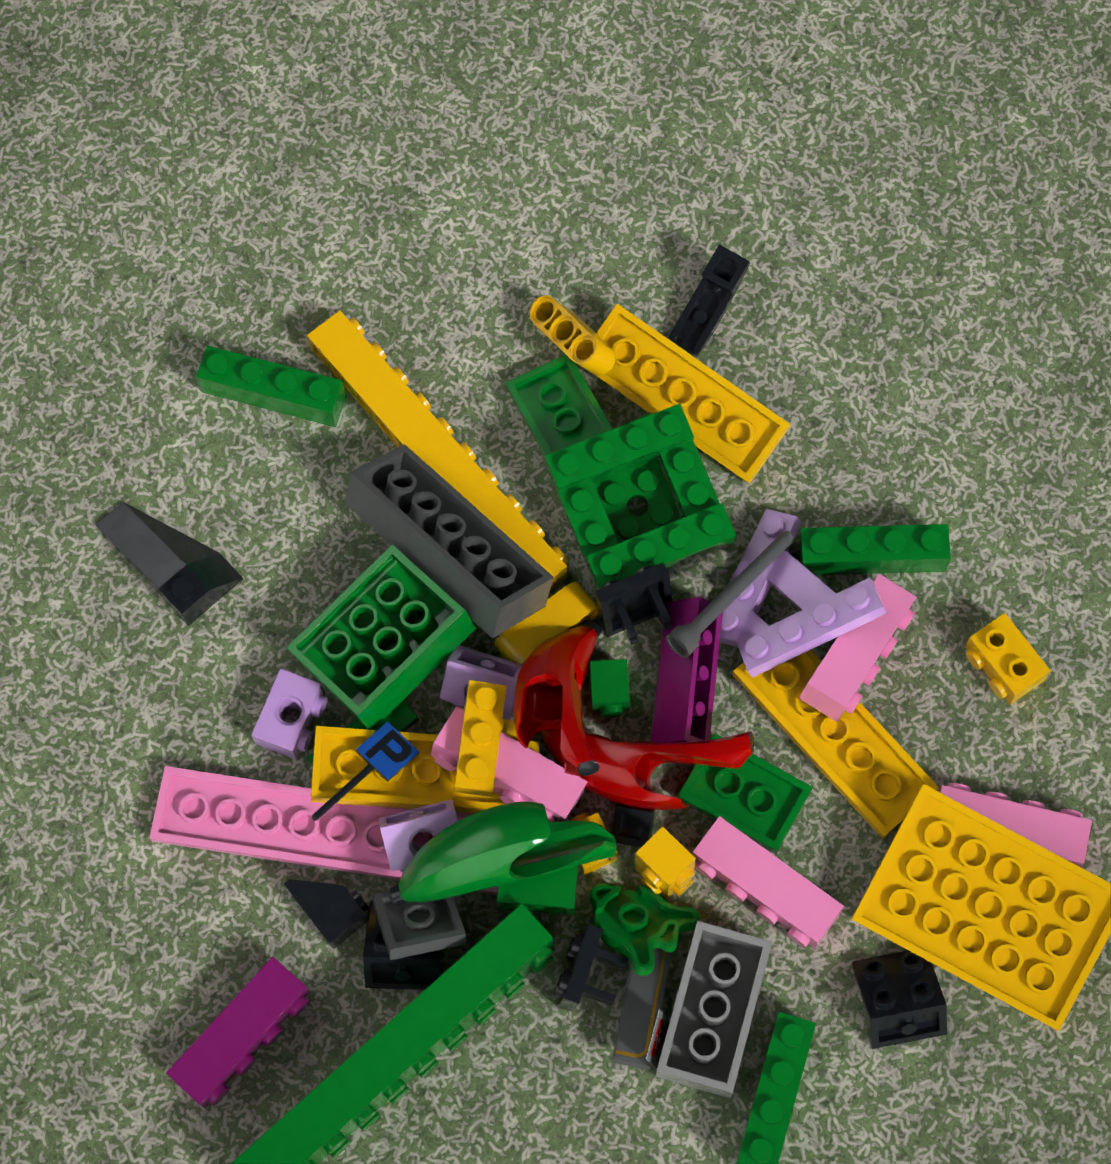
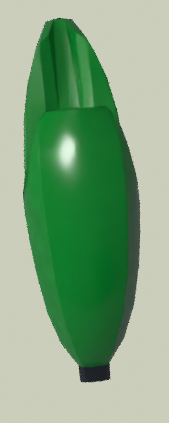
M521 801L499 805L465 817L443 829L419 849L406 866L399 883L390 888V895L395 905L402 906L408 902H428L518 882L596 860L614 857L617 851V841L613 834L595 822H548L545 806L541 803Z

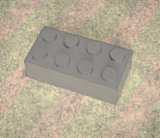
M697 921L658 1063L657 1078L731 1099L772 941Z

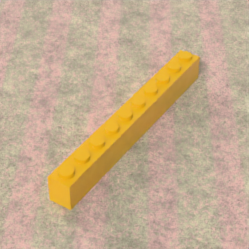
M339 310L307 335L310 349L337 379L343 381L347 391L397 447L405 444L549 572L554 577L550 591L568 577L566 564L569 561L565 554L557 546L551 548L543 539L545 533L534 520L528 522L520 513L522 508L518 501L511 494L505 496L497 487L499 482L488 468L482 470L475 463L476 456L471 448L464 442L459 444L452 437L454 432L447 421L442 417L436 419L429 411L431 405L423 394L419 391L415 394L407 386L409 381L405 374L397 366L392 369L385 361L387 356L376 342L370 344L364 338L365 332L354 317L348 319Z

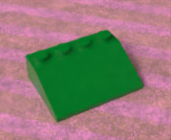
M391 545L286 648L366 729L374 730L476 629V626L464 608L394 545Z

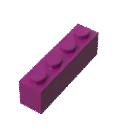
M694 597L665 603V608L671 618L672 628L666 631L663 628L651 742L710 740L722 613L700 634L698 648L689 657L683 658L677 655L666 641V636L677 625L690 624L711 603L704 598Z
M272 956L166 1074L202 1107L206 1108L209 1103L213 1106L217 1105L230 1089L227 1086L228 1082L236 1074L243 1076L256 1061L253 1055L263 1044L269 1047L280 1036L283 1029L279 1026L289 1015L295 1018L307 1006L309 1000L306 996L310 993L309 989Z

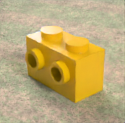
M1006 613L970 636L965 646L968 650L966 657L971 665L977 670L983 669L991 679L988 683L993 693L999 699L1005 698L1010 705L1044 682L1051 672Z
M663 826L635 853V869L644 877L641 883L655 894L661 893L666 899L673 893L679 897L694 882L692 877L695 875L696 858Z

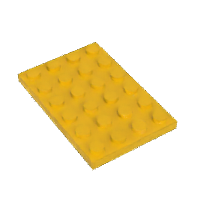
M922 784L851 920L1051 1028L1060 1031L1111 934V883L931 787Z

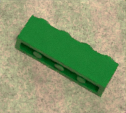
M208 345L196 375L202 393L332 427L337 426L347 397L342 380Z
M948 524L801 528L798 540L799 562L814 575L946 572L951 560Z
M778 1012L736 1164L779 1163L816 1027L815 1022Z

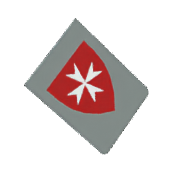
M660 1009L646 1060L656 1069L670 1020Z

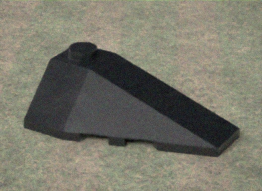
M124 502L96 524V527L188 626L243 580V577L219 552Z

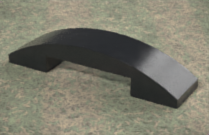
M719 244L701 274L703 277L668 339L697 359L728 309L749 267L750 261Z

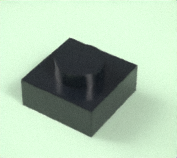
M618 803L615 806L612 834L617 843L641 848L652 837L655 810L631 807Z

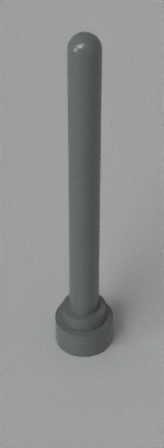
M789 531L782 532L690 624L677 625L666 636L669 647L680 657H689L698 648L700 634L792 544L794 540L793 534Z

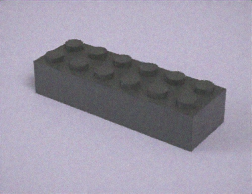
M405 444L351 472L345 504L464 608L469 617L491 638L498 636L545 607L554 577Z

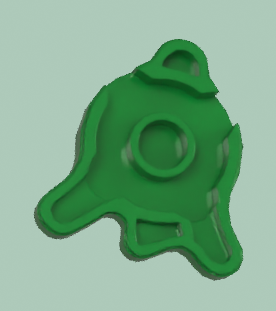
M601 883L594 886L590 892L589 900L594 909V925L603 929L600 937L601 940L610 948L626 955L633 971L640 976L649 975L654 969L653 949L660 948L665 952L675 951L678 944V935L685 931L694 930L697 921L700 919L696 909L672 905L659 894H655L651 889L638 885L637 891H621V886Z

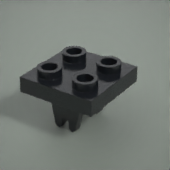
M663 562L655 566H645L634 575L620 581H610L603 585L601 589L595 591L601 625L607 637L624 631L631 645L638 643L634 626L654 617H658L665 631L672 628L671 618L665 608L666 602L673 601L670 577Z
M588 924L582 933L576 932L575 937H572L565 958L572 961L570 969H564L563 973L560 974L554 991V996L560 997L557 1005L558 1008L572 1012L579 1004L581 996L608 1005L614 1004L615 995L586 985L593 960L622 969L626 967L628 961L627 958L598 948L603 929Z

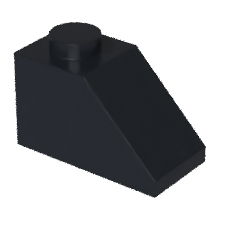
M293 879L284 883L287 890L333 949L368 922V917L364 912L369 909V906L357 890L350 894L343 885Z

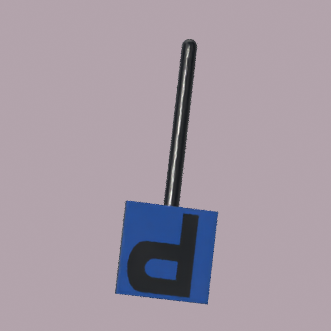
M387 721L356 749V752L369 764L312 815V819L317 821L374 769L388 782L415 758L419 751Z

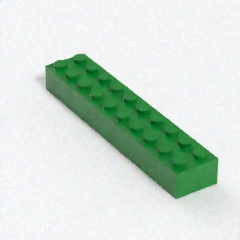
M523 904L519 905L231 1164H319L329 1154L333 1158L338 1156L351 1143L347 1137L358 1127L362 1131L368 1129L380 1117V1114L377 1112L378 1109L388 1100L392 1105L398 1102L409 1091L408 1082L417 1074L421 1078L428 1075L438 1065L439 1062L436 1060V1057L446 1048L450 1052L458 1048L467 1039L468 1036L465 1032L475 1022L481 1026L488 1021L497 1011L494 1006L504 996L508 1000L513 998L525 986L523 980L530 972L534 970L539 974L554 960L551 956L555 951L553 937Z

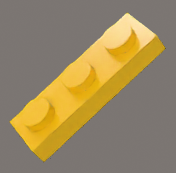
M469 680L453 792L487 797L492 796L506 685Z

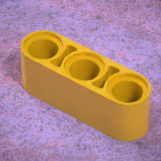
M549 295L538 297L533 302L529 312L530 319L573 362L595 376H602L611 370L615 362L613 349L571 309Z
M574 581L547 599L544 608L504 631L495 640L494 645L506 660L523 665L531 652L545 640L568 629L582 627V623L588 618L592 621L599 614L598 606L577 581Z

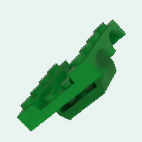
M680 403L545 455L544 464L597 590L610 581H620L632 576L645 566H655L663 562L667 569L700 551L722 544L728 545L735 541L736 533L723 503H720L693 441L694 434ZM658 456H659V459H660V461H661V464H662V466H663V468H664V471H665V473H666V475H667V478H668V480H669V483H670V485H671V487H672V490H673V492H674V494H675V497H676V499H677V501H678V504H679V506H680V509H681V511H682V513H683L684 518L681 517V514H680V512H679V510H678V507H677V505H676V503H675V500H674L673 495H672V493H671V491H670V488H669V486H668V484H667V481H666V479H665V476H664V474H663V472H662V469H661V467H660V465H659ZM640 498L646 502L648 510L641 516L632 515L627 508L628 502L631 499Z

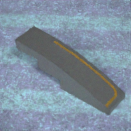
M660 948L653 949L654 969L651 974L646 976L637 975L630 963L612 1063L650 1070L651 1063L646 1060L658 1011L662 1009L672 952H665Z

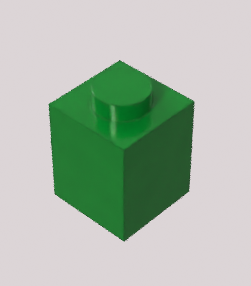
M627 659L590 661L593 713H600V716L604 718H615L622 716L623 711H630Z

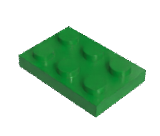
M566 354L505 382L508 393L544 457L547 454L613 429L575 362Z
M714 733L710 740L723 737ZM751 754L738 769L695 765L678 798L682 799L683 803L689 804L690 807L715 821L719 816L760 846L777 854L813 787L758 756Z

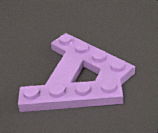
M766 508L730 583L782 532H791L795 539L802 525L799 518ZM790 545L722 612L720 642L739 648L746 669L753 678L886 614L887 612L871 578H867L841 592L835 593L788 553ZM771 586H773L801 611L769 626L758 616V613Z

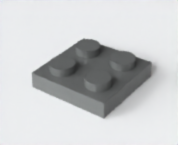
M390 891L372 894L373 906L390 960L466 944V933L453 897L428 902H408L402 906H397L392 902Z

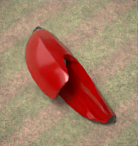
M589 620L582 627L568 629L545 640L531 652L519 672L513 704L516 734L522 746L527 748L532 736L538 731L551 728L561 729L560 750L565 759L564 773L581 777L594 774L600 768L586 739L582 718L581 689L596 641L601 634L600 626Z
M551 728L538 731L542 733L547 748L557 763L565 768V759L560 750L561 729ZM585 731L586 739L600 768L596 773L582 776L581 778L587 781L584 789L612 802L642 809H684L689 804L682 803V799L651 792L649 787L650 777L655 768L663 763H683L738 769L754 751V736L752 731L707 741L624 742L611 741L608 737Z

